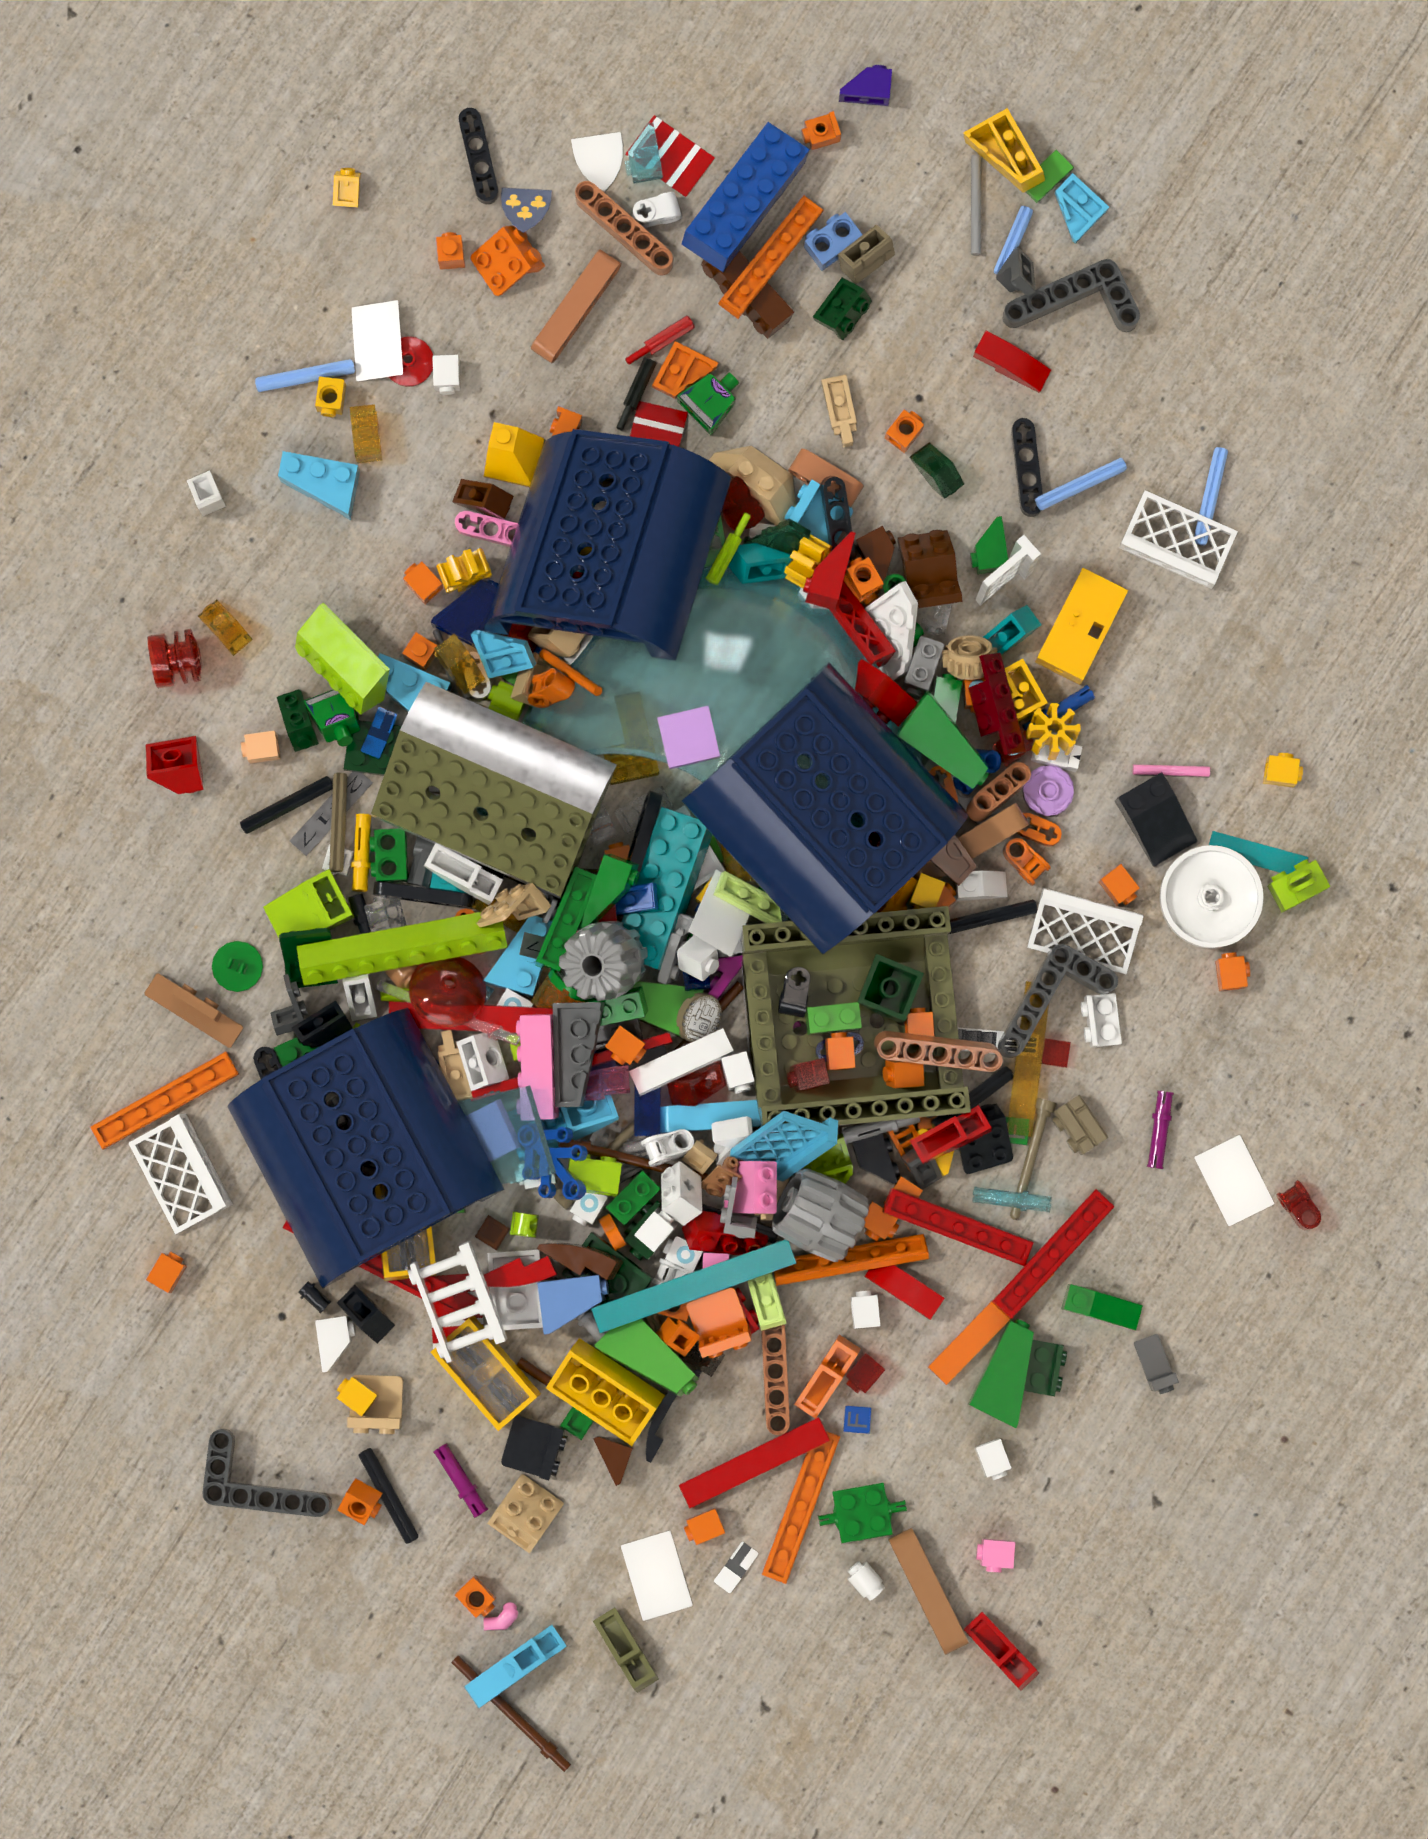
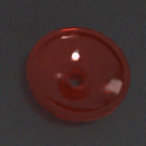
M462 957L423 963L415 969L411 976L409 998L415 1011L426 1021L438 1026L455 1027L471 1021L479 1014L486 999V983L483 981L484 977L479 969ZM445 981H452L453 985H447Z

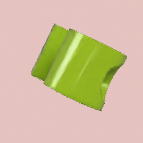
M513 1212L510 1235L536 1238L539 1215Z

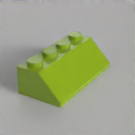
M323 602L297 632L295 649L301 657L305 658L312 665L315 672L321 674L329 682L331 688L338 691L345 698L347 704L361 715L384 701L390 669Z

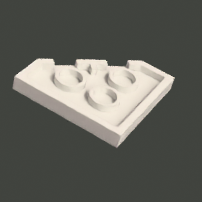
M906 581L899 583L864 608L896 650L887 664L880 667V670L893 681H896L908 672L912 661L918 602Z

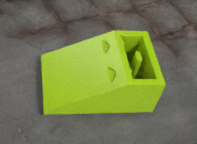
M330 869L306 880L263 906L278 938L281 933L290 931H303L315 928H329L332 930L355 918Z

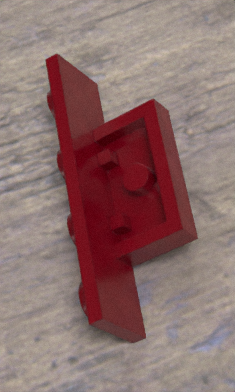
M1001 653L981 655L979 658L985 681L968 687L980 736H989L999 732L1004 755L1023 753L1026 750Z

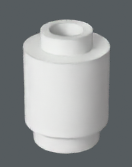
M858 1561L847 1571L850 1574L847 1580L863 1598L867 1597L869 1601L873 1600L885 1589V1586L882 1584L883 1580L867 1562L861 1564Z

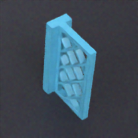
M782 1111L731 1149L730 1156L743 1161L777 1162V1180L783 1182L837 1144L838 1120L828 1118L824 1122L819 1123Z

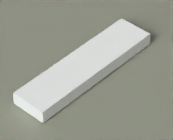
M722 1028L630 1070L629 1073L639 1095L642 1096L712 1064L723 1057H727L733 1054L734 1051Z

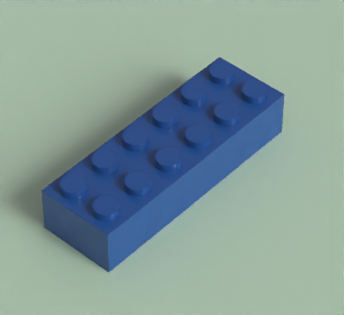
M767 122L685 230L681 245L724 272L804 166L810 149Z

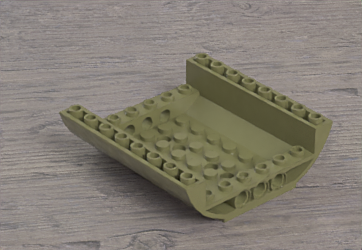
M948 906L874 913L851 934L824 954L814 946L792 921L742 926L744 993L752 1071L761 1126L765 1125L782 1111L819 1123L832 1118L838 1120V1126L971 1112L968 1086L964 1087L963 1073L960 1068L924 1064V1086L907 1088L886 1086V1082L883 1079V1068L885 1067L886 1059L879 1055L874 1045V1040L882 1031L905 1033V1026L898 1025L896 1021L882 1016L884 1020L882 1027L874 1028L870 1025L869 1019L871 1015L877 1013L859 1004L862 1028L859 1030L842 1031L847 1033V1037H853L855 1068L827 1071L825 1039L831 1038V1033L808 1035L806 1032L803 1036L796 1035L793 1031L794 1023L802 1021L806 1024V1016L801 1018L778 1013L785 975L790 969L802 967L810 974L807 1007L854 1003L859 998L875 954H878L924 973L910 1009L926 1008V1012H933L935 1037L959 1039L948 934L951 932ZM800 972L791 976V980L795 981L796 986L804 981V978L800 977ZM890 1040L883 1042L881 1049H891L894 1042ZM919 1045L908 1046L907 1052H916ZM941 1046L936 1047L932 1055H942L945 1048Z

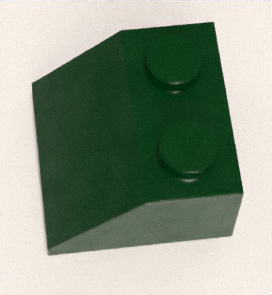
M875 954L857 1002L879 1015L899 1023L905 1022L924 973Z

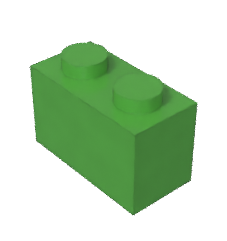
M858 1002L806 1008L805 1016L808 1035L859 1030L862 1028Z

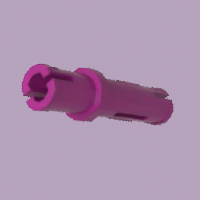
M1157 1090L1155 1113L1152 1114L1154 1123L1147 1167H1155L1157 1156L1156 1168L1163 1169L1168 1127L1170 1121H1172L1171 1106L1174 1093L1166 1092L1165 1103L1163 1104L1165 1092Z
M448 1443L433 1451L458 1490V1497L460 1499L463 1498L473 1517L476 1518L487 1511L488 1507H486L476 1491L478 1489L476 1484L472 1485L449 1448Z

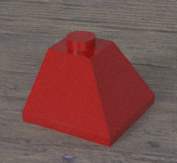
M196 736L146 744L147 778L176 794L194 793L204 790L203 773Z

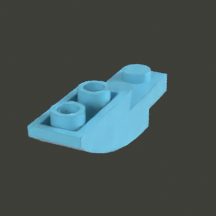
M551 1625L465 1685L464 1688L477 1707L480 1708L567 1646L553 1625Z

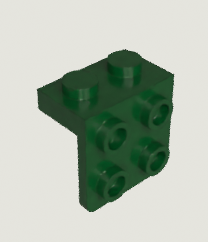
M329 928L290 931L279 935L285 963V975H289L291 982L296 981L299 988L338 983V980L304 986L299 967L297 946L332 940Z

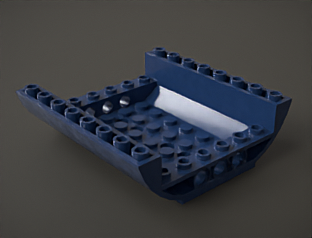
M573 429L572 432L560 433L547 439L542 447L484 631L509 635L512 623L633 641L644 643L651 657L676 661L730 486L731 476L713 462L684 448L671 445L668 441ZM609 478L614 479L610 486L602 487L603 481ZM600 501L607 502L603 509H594L595 505ZM592 547V551L588 555H580L582 549ZM585 570L581 578H573V574L576 571Z
M830 662L820 669L800 692L713 774L699 783L681 800L822 954L841 942L870 916L876 913L948 843L968 817L964 809ZM800 755H805L809 758L810 766L808 769H802L798 766L797 759ZM818 774L824 775L828 780V785L825 789H821L815 784V778ZM853 813H858L863 818V825L860 828L854 827L851 823ZM872 832L877 833L881 838V843L878 847H873L868 841V837Z
M408 1008L391 1012L349 1030L263 1077L260 1081L235 1097L227 1106L322 1289L345 1277V1273L475 1202H483L505 1190ZM331 1092H335L339 1096V1103L335 1107H329L326 1104V1096ZM343 1115H348L351 1118L352 1123L347 1130H341L338 1127V1119ZM367 1161H372L376 1166V1171L372 1176H365L362 1172V1166ZM384 1184L388 1189V1195L384 1199H377L374 1195V1189L377 1185Z

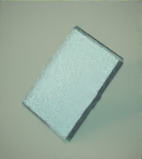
M530 1085L505 1091H491L482 1096L458 1101L501 1184L520 1183L526 1179L556 1173Z

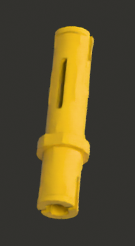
M356 814L354 862H351V868H353L352 891L368 892L369 869H371L369 852L372 816L370 814Z

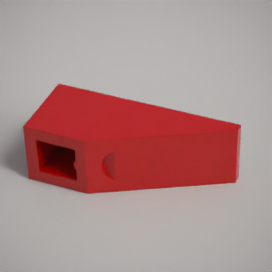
M702 1211L700 1215L682 1227L689 1250L743 1255L765 1247L769 1239L768 1236L755 1231L754 1238H738L735 1235L725 1234V1223H720L721 1215L715 1212Z

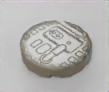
M695 993L694 995L696 996L687 998L678 1011L676 1023L679 1027V1034L690 1043L716 1032L720 1025L722 1017L719 1001L710 994Z

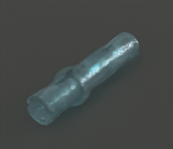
M975 1186L973 1190V1195L975 1196L972 1198L973 1203L1021 1208V1211L1025 1212L1027 1209L1050 1213L1052 1203L1050 1202H1052V1196L1029 1194V1191L1019 1193L980 1188L978 1186Z

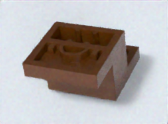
M932 530L929 533L923 534L910 533L904 537H897L902 557L904 578L918 602L917 609L963 602L957 577L956 555L948 530Z

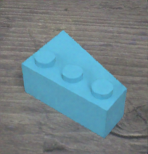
M283 451L278 473L280 481L351 520L360 476L358 465Z
M379 653L378 658L390 669L386 694L407 712L411 709L426 682L449 692L452 689L451 683L384 654Z
M529 917L483 980L484 983L505 990L507 988L515 993L534 998L543 968L535 966L536 959L519 955L524 932L546 937L552 921L549 920L546 924L542 922L541 917Z

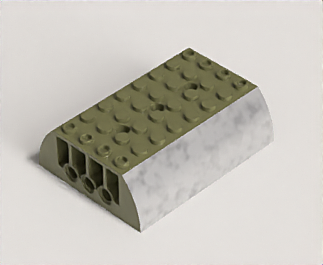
M426 682L416 697L399 731L371 816L431 843H437L461 856L525 884L533 883L537 889L562 899L573 871L579 865L617 764ZM434 786L438 788L440 795H433L429 791V787ZM482 807L486 809L488 816L480 815L476 808ZM524 828L533 829L536 836H528L524 832Z

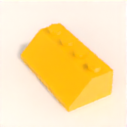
M581 1338L570 1349L546 1387L547 1390L630 1446L634 1444L665 1397L663 1393Z

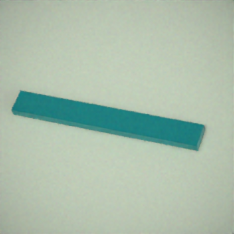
M785 1239L591 1308L599 1333L788 1267L796 1264L789 1241Z

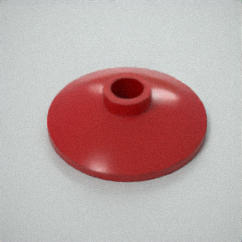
M402 337L403 374L389 376V378L398 385L412 387L423 383L431 375L433 370V353L430 347L421 339ZM409 355L413 357L411 363H405L403 361L404 357Z

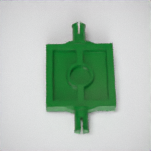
M884 1483L833 1491V1513L818 1515V1519H829L819 1521L820 1526L835 1524L840 1533L841 1544L893 1535L891 1527L892 1513L907 1511L906 1506L896 1508L897 1506L906 1505L905 1500L890 1503L885 1494Z

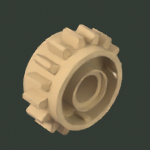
M973 635L957 637L951 640L948 645H945V650H942L943 668H947L951 675L959 679L975 680L983 678L984 673L979 656L997 653V648H992V643L983 637Z

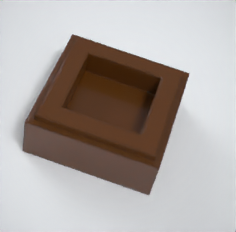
M488 1215L475 1237L497 1251L510 1228Z

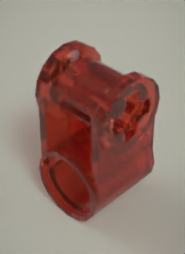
M1299 1180L1295 1181L1294 1186L1285 1192L1276 1194L1283 1208L1290 1214L1300 1229L1311 1230L1320 1224L1321 1213ZM1296 1193L1298 1194L1292 1200H1289L1290 1197H1292ZM1305 1211H1309L1314 1215L1315 1220L1312 1225H1307L1303 1222L1302 1214Z

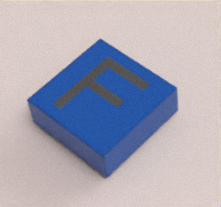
M845 1406L843 1432L870 1434L871 1407Z

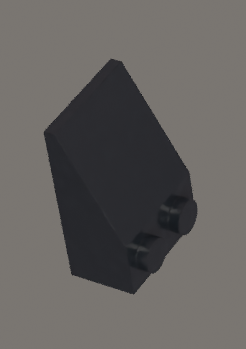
M1162 772L1115 800L1116 805L1153 867L1198 842L1174 791Z

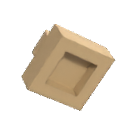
M700 1139L694 1142L693 1147L684 1155L682 1161L703 1175L718 1154L714 1152V1147L709 1149L703 1144L704 1140Z

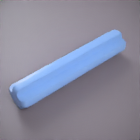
M1021 206L994 268L996 275L1013 249L1020 245L1033 214V210L1027 206Z

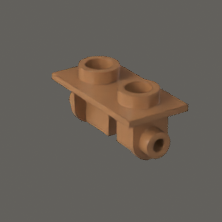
M727 1157L722 1166L718 1165L701 1182L702 1189L712 1196L721 1198L725 1194L726 1184L731 1185L733 1177H738L737 1182L742 1177L736 1173L739 1166L738 1160L735 1157Z

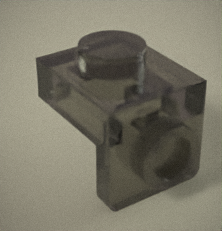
M699 1341L695 1343L685 1357L681 1354L679 1355L680 1358L710 1377L713 1376L725 1356L722 1354L715 1358H709L708 1356L702 1358L699 1351Z

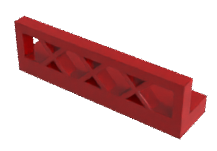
M843 580L835 610H829L869 664H876L880 668L887 664L896 650Z

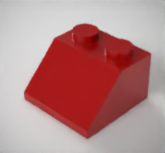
M861 658L858 662L855 691L872 710L875 708L878 711L876 714L885 724L892 722L899 727L916 706L917 702L887 674Z

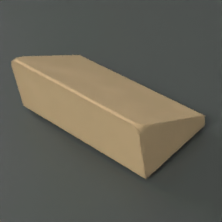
M536 652L532 654L537 664L533 668L518 672L511 694L512 699L531 705L527 700L533 690V676L553 668L552 665L540 658Z

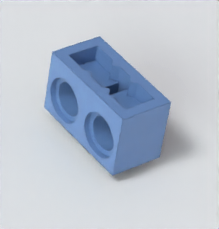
M846 212L840 216L835 214L827 220L825 227L821 230L816 228L806 236L804 248L821 271L839 260L837 254L863 235ZM839 228H845L848 230L849 235L840 237L835 231ZM824 242L829 246V249L822 252L817 250L815 245Z

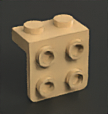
M533 883L523 886L518 884L513 889L508 890L505 888L495 897L497 901L480 913L481 918L478 920L477 925L481 928L504 921L511 913L519 921L546 913L551 904L546 900L545 894L538 890Z
M378 1375L352 1376L371 1388L379 1396L364 1416H360L350 1408V1417H347V1428H353V1433H369V1428L379 1429V1434H395V1429L402 1428V1377Z

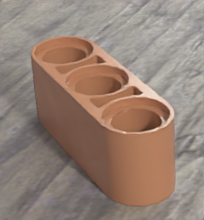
M803 448L799 451L788 469L793 476L808 485L811 479L819 483L820 486L822 480L828 476H836L842 479L846 487L848 506L850 508L864 487L854 477ZM831 481V486L827 487V491H831L833 497L841 501V498L835 497V489L839 488V485Z
M1016 762L982 788L967 805L966 811L969 818L977 822L983 821L1017 794L1031 777L1029 767L1024 763ZM1013 775H1016L1020 781L1016 780ZM995 789L1000 790L1002 795L998 794ZM977 803L982 804L985 809H981Z

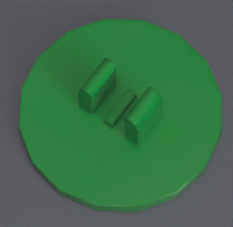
M234 941L226 943L218 949L213 957V976L218 984L228 991L241 992L249 990L257 984L262 976L263 962L261 955L255 947L246 942Z

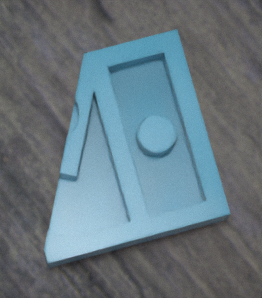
M1073 173L1055 191V196L1070 236L1076 244L1108 211L1109 206Z
M475 630L471 634L488 678L530 669L537 664L526 640Z

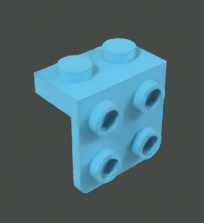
M811 479L809 485L803 484L797 495L800 500L796 507L791 505L784 519L787 520L786 529L801 538H808V535L811 534L829 544L820 484ZM833 497L834 500L828 499V502L839 501V500L835 499L834 497ZM834 506L831 509L830 515L832 519L838 520L842 517L843 509L841 506ZM849 506V512H850V518H851V516H852V514H853V509L850 508V506ZM838 531L835 534V543L837 542L843 531Z

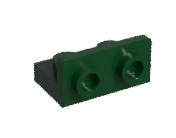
M842 277L813 315V318L817 323L835 332L839 339L844 340L854 330L861 316L868 311L872 300L865 289Z
M1038 1340L1032 1341L1024 1391L1054 1397L1056 1392H1060L1063 1377L1059 1376L1060 1366H1065L1067 1351H1063L1064 1345Z

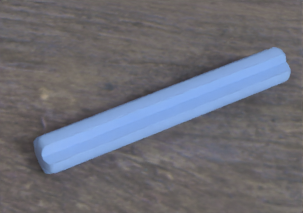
M348 359L257 377L255 384L258 392L319 381V376L334 378L355 373L353 361Z
M1216 447L1213 452L1199 513L1213 520L1228 450L1221 447ZM1197 521L1194 537L1207 532L1203 522ZM1208 536L1195 540L1196 544L1205 546Z
M1123 458L1114 460L1038 496L1035 499L1036 505L1039 510H1044L1124 472L1127 469V465Z

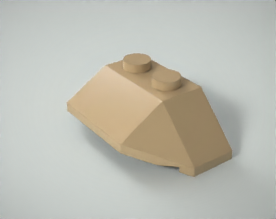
M753 446L714 453L709 461L723 469L732 478L728 492L783 530L787 523V520L784 519L791 505L796 507L793 475Z

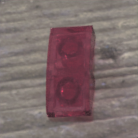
M628 1065L590 1071L584 1101L603 1100L605 1095L630 1093Z

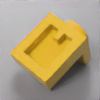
M340 168V171H336L334 174L333 206H359L361 173H356V169Z

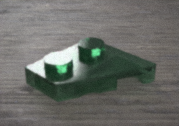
M787 519L780 522L777 526L763 529L758 536L753 538L745 537L742 545L758 543L791 555L793 550L798 552L799 542L803 537L809 539L811 531L795 521Z

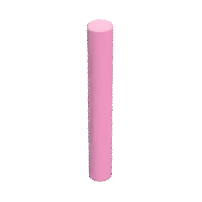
M1133 764V775H1158L1162 772L1164 776L1209 777L1210 767Z

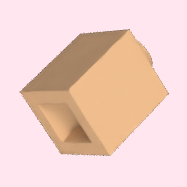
M275 731L244 735L245 742H241L243 758L247 757L250 764L280 759L278 736Z

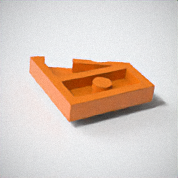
M675 341L652 384V388L675 399L680 393L718 367V362Z

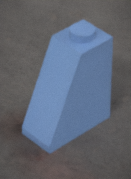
M596 1274L538 1282L544 1335L553 1333L606 1300L605 1295L609 1294L608 1281Z

